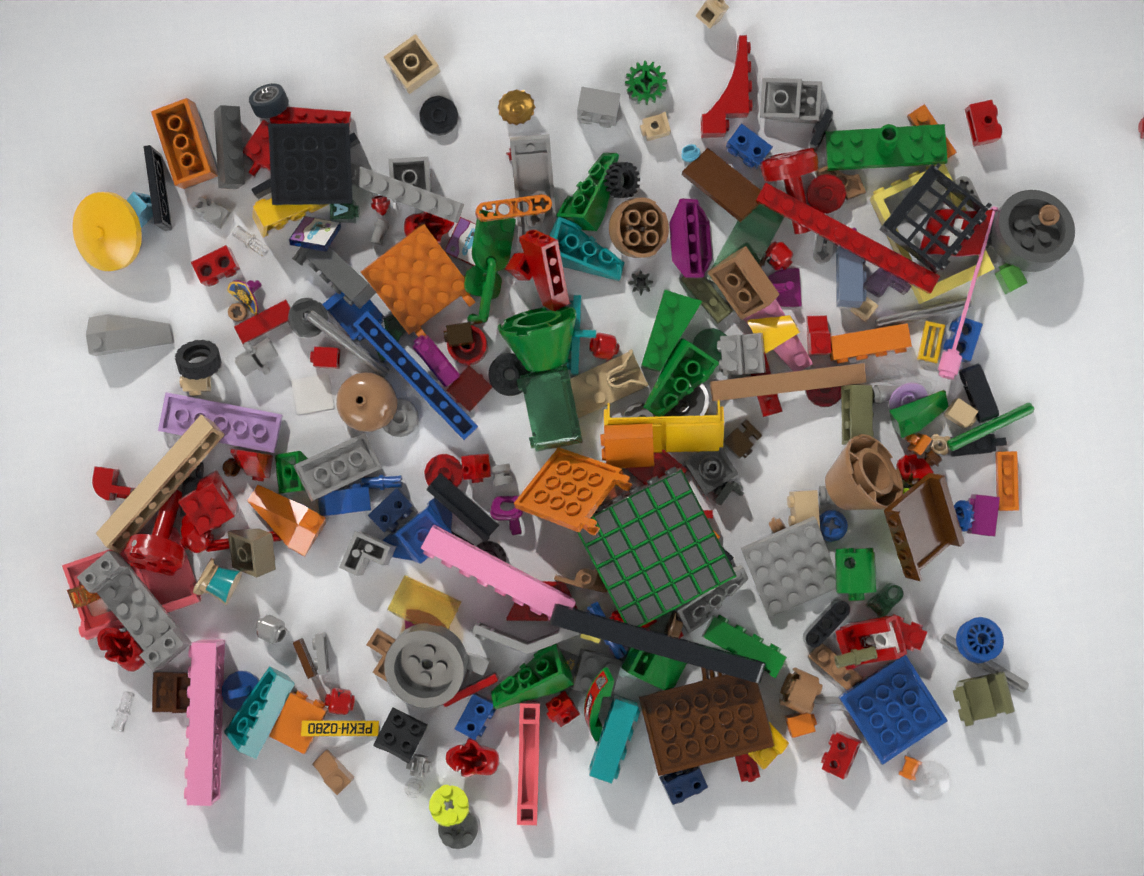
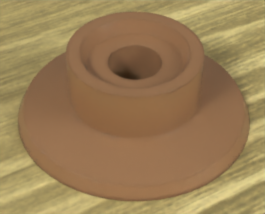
M675 610L668 620L664 634L679 637L683 622L676 620Z

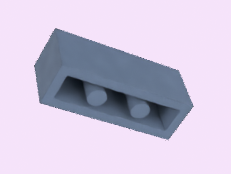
M840 246L836 250V307L860 308L863 301H866L867 296L866 289H863V283L866 282V271H863V264H865L866 260Z

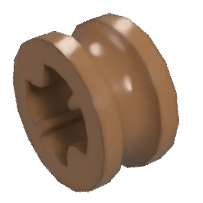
M239 303L232 304L228 308V316L234 321H243L247 317V309ZM237 307H240L242 315H238V318H235L233 310H238Z

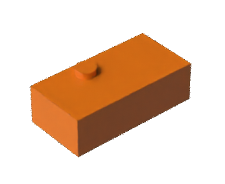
M185 98L151 111L175 186L185 189L218 177V171L195 102Z

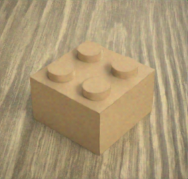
M416 34L384 56L387 65L408 94H411L441 72L439 65Z

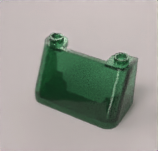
M567 365L546 371L520 374V379H517L519 391L523 390L532 431V437H529L531 449L535 448V451L538 452L583 443Z

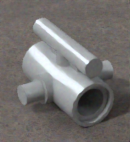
M268 337L255 346H252L250 342H245L243 347L246 351L235 357V363L244 376H247L256 369L266 375L271 371L268 367V362L279 355Z

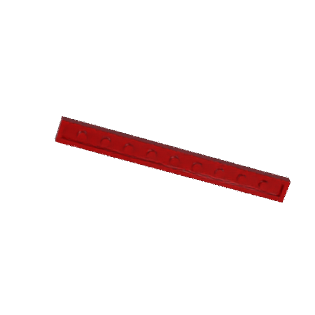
M768 183L764 184L756 199V202L928 294L932 293L940 278V275Z

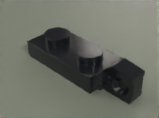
M988 434L959 449L951 451V457L992 453L996 451V446L1007 445L1006 437L995 438V434Z

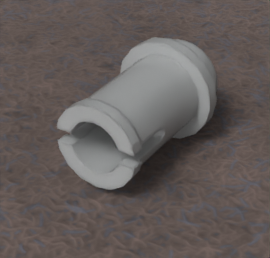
M380 219L374 222L376 226L370 242L379 245L383 244L386 230L389 229V222Z

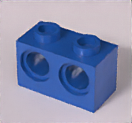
M961 316L952 320L949 331H951V334L943 346V350L946 352L948 349L953 348ZM965 318L963 325L967 326L968 334L965 335L961 332L958 344L962 346V352L959 353L962 356L961 361L967 363L972 360L983 323Z

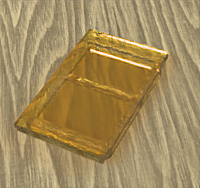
M404 575L387 610L415 625L428 623V625L443 626L450 629V625L462 601Z

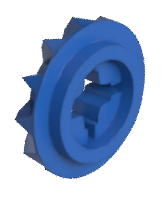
M959 500L955 503L954 508L961 531L967 532L968 528H972V522L975 521L973 518L975 512L972 511L973 505L969 504V501Z
M828 510L819 515L820 531L824 540L834 542L844 537L848 524L842 513ZM833 517V523L840 527L832 529L830 533L829 528L824 526V524L830 523Z

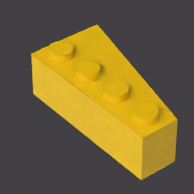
M272 198L268 200L261 199L253 206L252 218L262 238L269 235L267 231L273 228L280 230L285 227L284 225L289 220L296 222L306 215L305 212L314 213L329 204L272 205Z

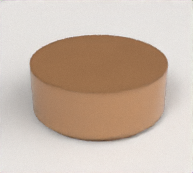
M1045 205L1040 209L1039 220L1042 224L1051 226L1058 222L1060 215L1056 206Z

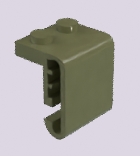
M1005 672L960 680L955 686L956 690H953L954 699L956 702L959 701L961 709H958L961 721L965 722V726L974 725L976 720L996 717L999 713L1005 712L1010 714L1015 712Z

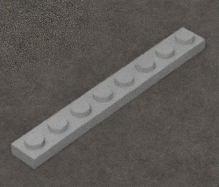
M351 163L352 185L449 221L459 222L464 207L463 203Z

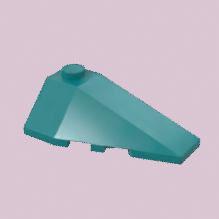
M558 217L549 236L558 240L562 266L619 281L625 262L609 249L600 246L595 241L596 239L584 233L579 225Z

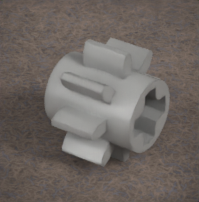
M413 754V758H411L409 764L407 763L406 769L410 770L411 776L425 777V773L431 772L432 762H428V756Z

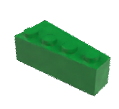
M664 290L642 360V368L658 373L661 371L702 301Z
M720 614L718 617L714 615L711 617L702 634L703 638L731 653L766 663L764 671L774 678L777 677L787 659L784 654L780 653L781 648L772 643L770 646L762 643L764 641L763 638L756 634H753V636L746 634L747 629L738 624L735 627L728 624L729 619Z

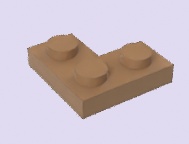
M377 628L366 645L383 655L372 673L387 682L384 670L385 658L389 648L396 639Z

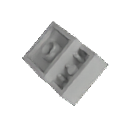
M763 78L760 118L795 123H820L822 81Z

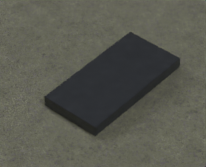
M151 145L143 146L154 224L164 231L172 230L162 155Z

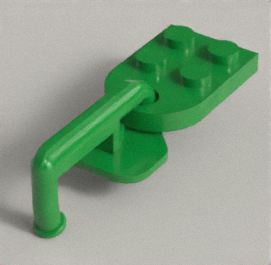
M483 209L479 211V213H482L484 217H486L487 214L490 212ZM514 218L486 222L476 220L472 244V258L475 265L467 270L464 288L467 293L481 297L479 314L472 313L467 318L471 325L483 324L488 321L491 299L497 298L500 294L502 279L498 271L504 269L510 259L516 223Z

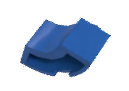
M361 484L349 485V489L335 490L318 498L319 514L330 516L370 511L369 488L361 487Z

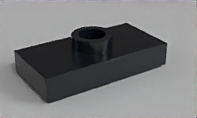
M826 109L820 123L816 122L812 130L814 135L810 142V148H814L815 152L818 150L825 132L833 120V111Z

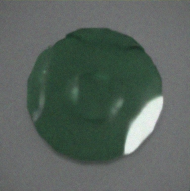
M708 328L700 331L693 339L692 344L719 362V360H722V353L718 352L717 342L720 340V336L727 335L721 330Z

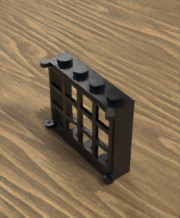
M939 163L936 166L932 164L879 229L934 273L940 269L943 271L949 265L950 261L948 258L952 254L956 256L963 247L960 245L964 239L969 240L975 232L973 227L976 224L981 225L987 217L986 211L992 206L991 203L984 206L938 169L941 166ZM935 180L947 189L943 195L931 187ZM927 190L939 199L931 210L919 201ZM950 192L962 200L958 207L946 199ZM942 202L954 211L946 222L934 213ZM965 204L977 212L973 219L961 211ZM915 205L927 213L920 224H917L907 216ZM957 214L969 222L962 233H959L949 225ZM930 217L942 225L935 236L923 228V225ZM903 220H906L916 228L908 239L896 231V228ZM945 229H948L957 236V239L949 248L937 239ZM919 231L931 240L923 250H920L910 242ZM933 243L945 251V254L938 262L925 254Z

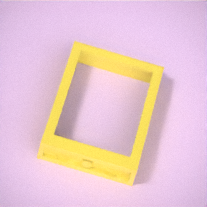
M941 164L938 170L952 180L945 164ZM916 171L908 176L909 179L905 181L899 179L891 183L890 188L885 190L882 187L873 192L874 195L869 200L881 225L891 215L884 199L914 186L926 171L922 173ZM951 192L948 194L952 203L958 207L962 200ZM965 205L962 207L961 210L967 211ZM887 236L895 252L912 260L910 254ZM986 249L977 277L995 269ZM976 265L936 283L931 294L910 284L918 303H924L971 281Z

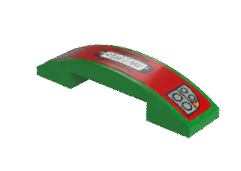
M608 667L603 668L592 682L584 704L585 721L595 742L599 741L603 728L598 717L603 697L611 696L614 679Z

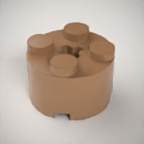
M795 667L792 669L795 672L793 674L788 673L780 691L783 694V700L779 698V703L801 714L806 712L810 714L814 708L815 697L821 693L823 685L819 683L818 677Z

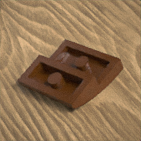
M153 672L152 712L187 713V707L190 706L187 689L191 684L188 672Z

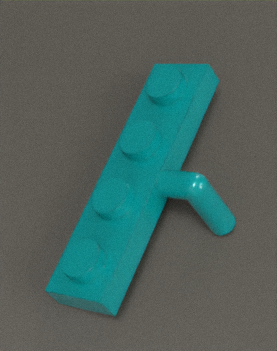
M573 295V300H569V307H573L576 310L577 316L570 347L571 359L567 361V370L571 371V375H579L580 337L596 338V330L580 329L581 295Z

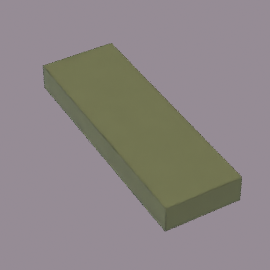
M683 276L680 279L697 300L702 301L701 305L717 324L733 312L705 277L685 278Z

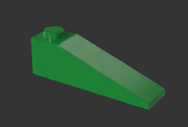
M556 643L538 650L530 662L527 664L523 663L516 674L508 676L491 691L494 708L499 709L555 694L574 685L570 667L558 644Z

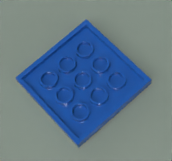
M906 655L894 659L838 697L882 765L948 721Z

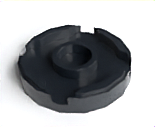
M434 96L423 103L419 113L420 122L430 134L437 136L446 135L457 125L458 111L450 99L443 96Z

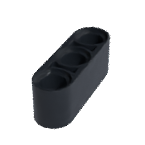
M977 363L959 370V376L970 405L978 411L976 414L977 421L983 423L998 417L999 410L981 365Z
M839 599L832 601L803 633L805 644L814 648L819 647L849 615V604ZM838 604L844 605V611L841 614H837L835 611ZM825 618H829L831 625L824 629L822 621ZM811 633H816L818 636L814 643H810L808 640Z

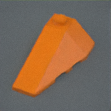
M260 485L256 486L247 500L260 517L283 540L284 544L304 557L326 524V518Z

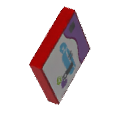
M460 217L444 250L446 254L471 266L475 265L472 258L475 223Z

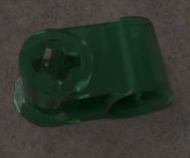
M889 583L871 597L865 606L867 608L870 607L877 614V618L885 617L901 601L904 595L903 590L900 586ZM891 588H896L898 592L894 598H890L888 594Z

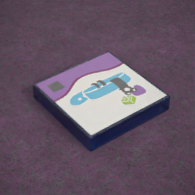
M304 216L289 238V244L291 246L326 252L340 231L341 222Z

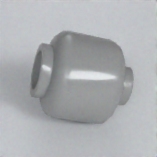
M266 615L256 623L257 636L270 644L282 641L286 635L287 629L285 628L284 621L272 615Z

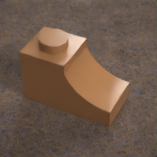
M328 749L312 763L321 774L323 782L336 795L354 779V776Z

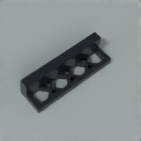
M441 472L427 487L426 490L484 542L488 541L490 535L499 526V523Z

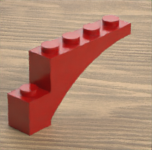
M739 35L735 67L727 88L715 105L706 114L701 115V138L725 137L726 131H729V119L726 118H747L749 112L752 111V100H749V92L752 91V81L748 80V73H751V61H748L751 43L747 42V35Z

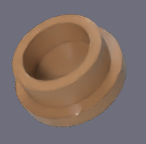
M773 517L771 518L772 521L768 523L774 533L786 528L780 518L776 519Z

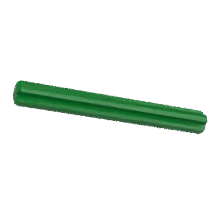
M1031 403L1019 406L948 440L947 447L950 451L959 449L1032 414L1035 410L1034 406Z

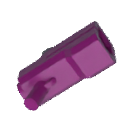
M420 335L414 340L413 349L444 387H447L460 376L428 335Z

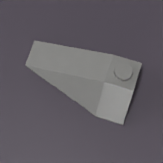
M110 314L89 317L86 339L90 355L101 356L173 343L169 323Z
M742 565L733 568L737 577L674 609L676 616L683 622V626L688 634L710 619L708 615L715 608L719 610L722 606L721 602L727 596H732L748 580Z

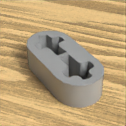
M537 191L532 196L547 194L543 191ZM540 203L539 206H542V209H544L547 203ZM533 204L532 211H535V210H534V207H535L537 204ZM545 213L537 215L539 222H535L534 225L532 220L529 219L530 216H525L526 224L531 228L539 227L543 223Z
M817 234L813 258L817 263L825 264L832 257L834 243L826 240V244L823 243L824 238ZM822 247H825L824 254H827V257L822 260L821 256L817 253H820Z

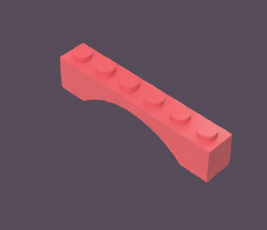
M540 701L520 703L517 825H537Z

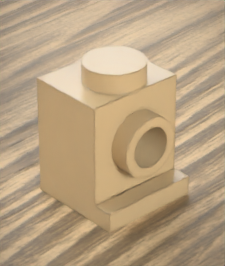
M666 112L642 120L640 130L642 136H646L647 141L670 135L671 129ZM657 123L658 128L653 129L651 124Z

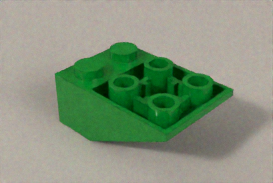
M631 648L621 668L662 690L675 688L687 663Z

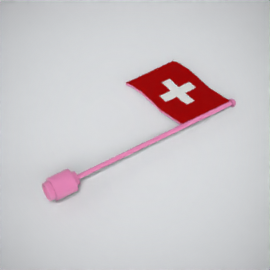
M996 206L986 211V219L981 225L976 224L973 227L974 234L968 241L964 239L960 245L963 247L956 254V257L979 255L953 348L948 349L947 352L944 351L941 356L938 376L954 380L959 371L962 356L959 355L960 352L956 348L995 213L998 212ZM940 209L934 213L946 222L954 211L952 209ZM963 211L972 219L977 214L976 211ZM957 214L949 225L959 233H962L969 222ZM930 217L925 230L935 236L942 225ZM945 229L937 239L949 248L957 239V236L948 229ZM923 235L920 250H923L931 241L925 235ZM933 243L925 254L944 255L945 251Z

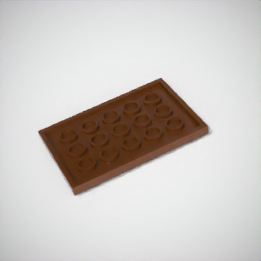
M725 674L639 697L658 776L775 747L758 683Z

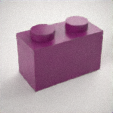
M971 494V498H968L969 504L973 505L972 511L975 512L973 515L975 521L972 522V528H968V534L995 537L1000 497Z

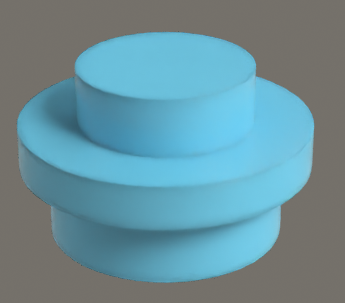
M690 144L682 149L681 157L683 161L693 162L700 156L701 152L696 145Z

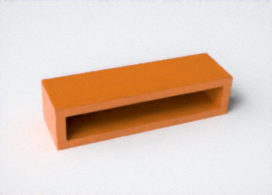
M908 323L830 336L831 361H837V364L849 362V358L856 357V361L868 359V355L875 354L876 357L887 356V352L895 351V354L905 353L907 348L912 347Z

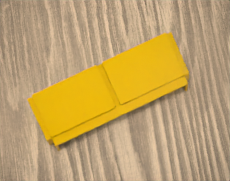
M720 400L717 401L716 415L610 418L609 403H607L608 409H604V426L652 423L654 453L662 452V450H666V452L719 451V447H723L724 407L720 406Z

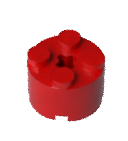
M473 325L471 327L474 344L470 345L471 348L469 350L463 348L465 345L450 347L447 342V349L451 357L457 363L465 366L475 365L482 361L488 350V343L484 333Z

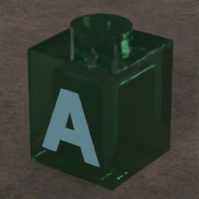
M354 200L353 204H330L331 221L356 223V217L360 215V208Z

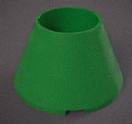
M564 306L556 311L546 310V307L531 309L508 317L504 320V325H498V331L526 370L532 372L546 371L557 368L568 361L577 314L576 310L569 306Z

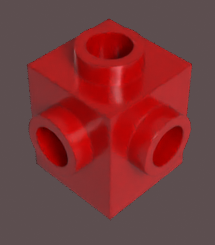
M489 454L461 457L463 480H472V483L484 482L483 478L491 477Z
M566 691L545 704L549 710L546 713L552 723L556 721L560 727L568 724L580 715L576 705Z

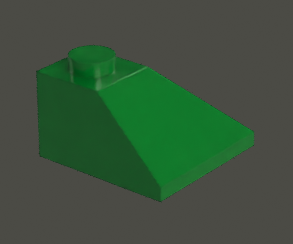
M301 451L275 455L279 494L306 491L294 468L295 464L308 459Z

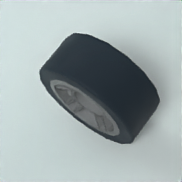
M276 83L258 87L249 96L250 106L254 114L259 118L275 117L281 114L289 104L283 87Z

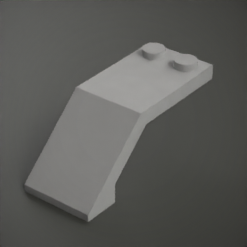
M550 135L510 137L515 198L532 196L537 191H543L552 201V206L545 213L542 225L537 228L529 227L525 222V216L517 217L518 236L526 234L529 230H537L549 235L556 222ZM541 199V201L536 206H539L540 203H544L543 199ZM519 202L518 209L526 212L528 204L526 202ZM537 215L529 217L533 225L535 222H539Z
M480 622L475 624L472 631L478 639L486 641L488 638L527 654L580 634L559 627V630L526 641Z

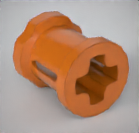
M905 755V764L902 771H899L898 774L916 781L915 774L919 765H922V762Z

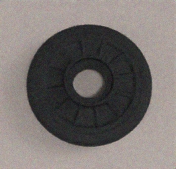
M505 353L493 360L489 368L488 377L491 386L498 393L505 396H515L522 393L528 387L531 380V371L525 369L514 353ZM507 369L514 370L515 378L513 380L505 378L504 373Z

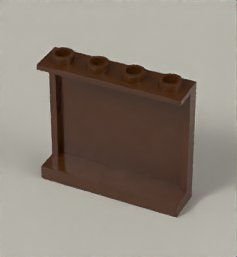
M928 473L883 510L905 578L921 582L920 571L948 546L961 547L965 543L945 475Z

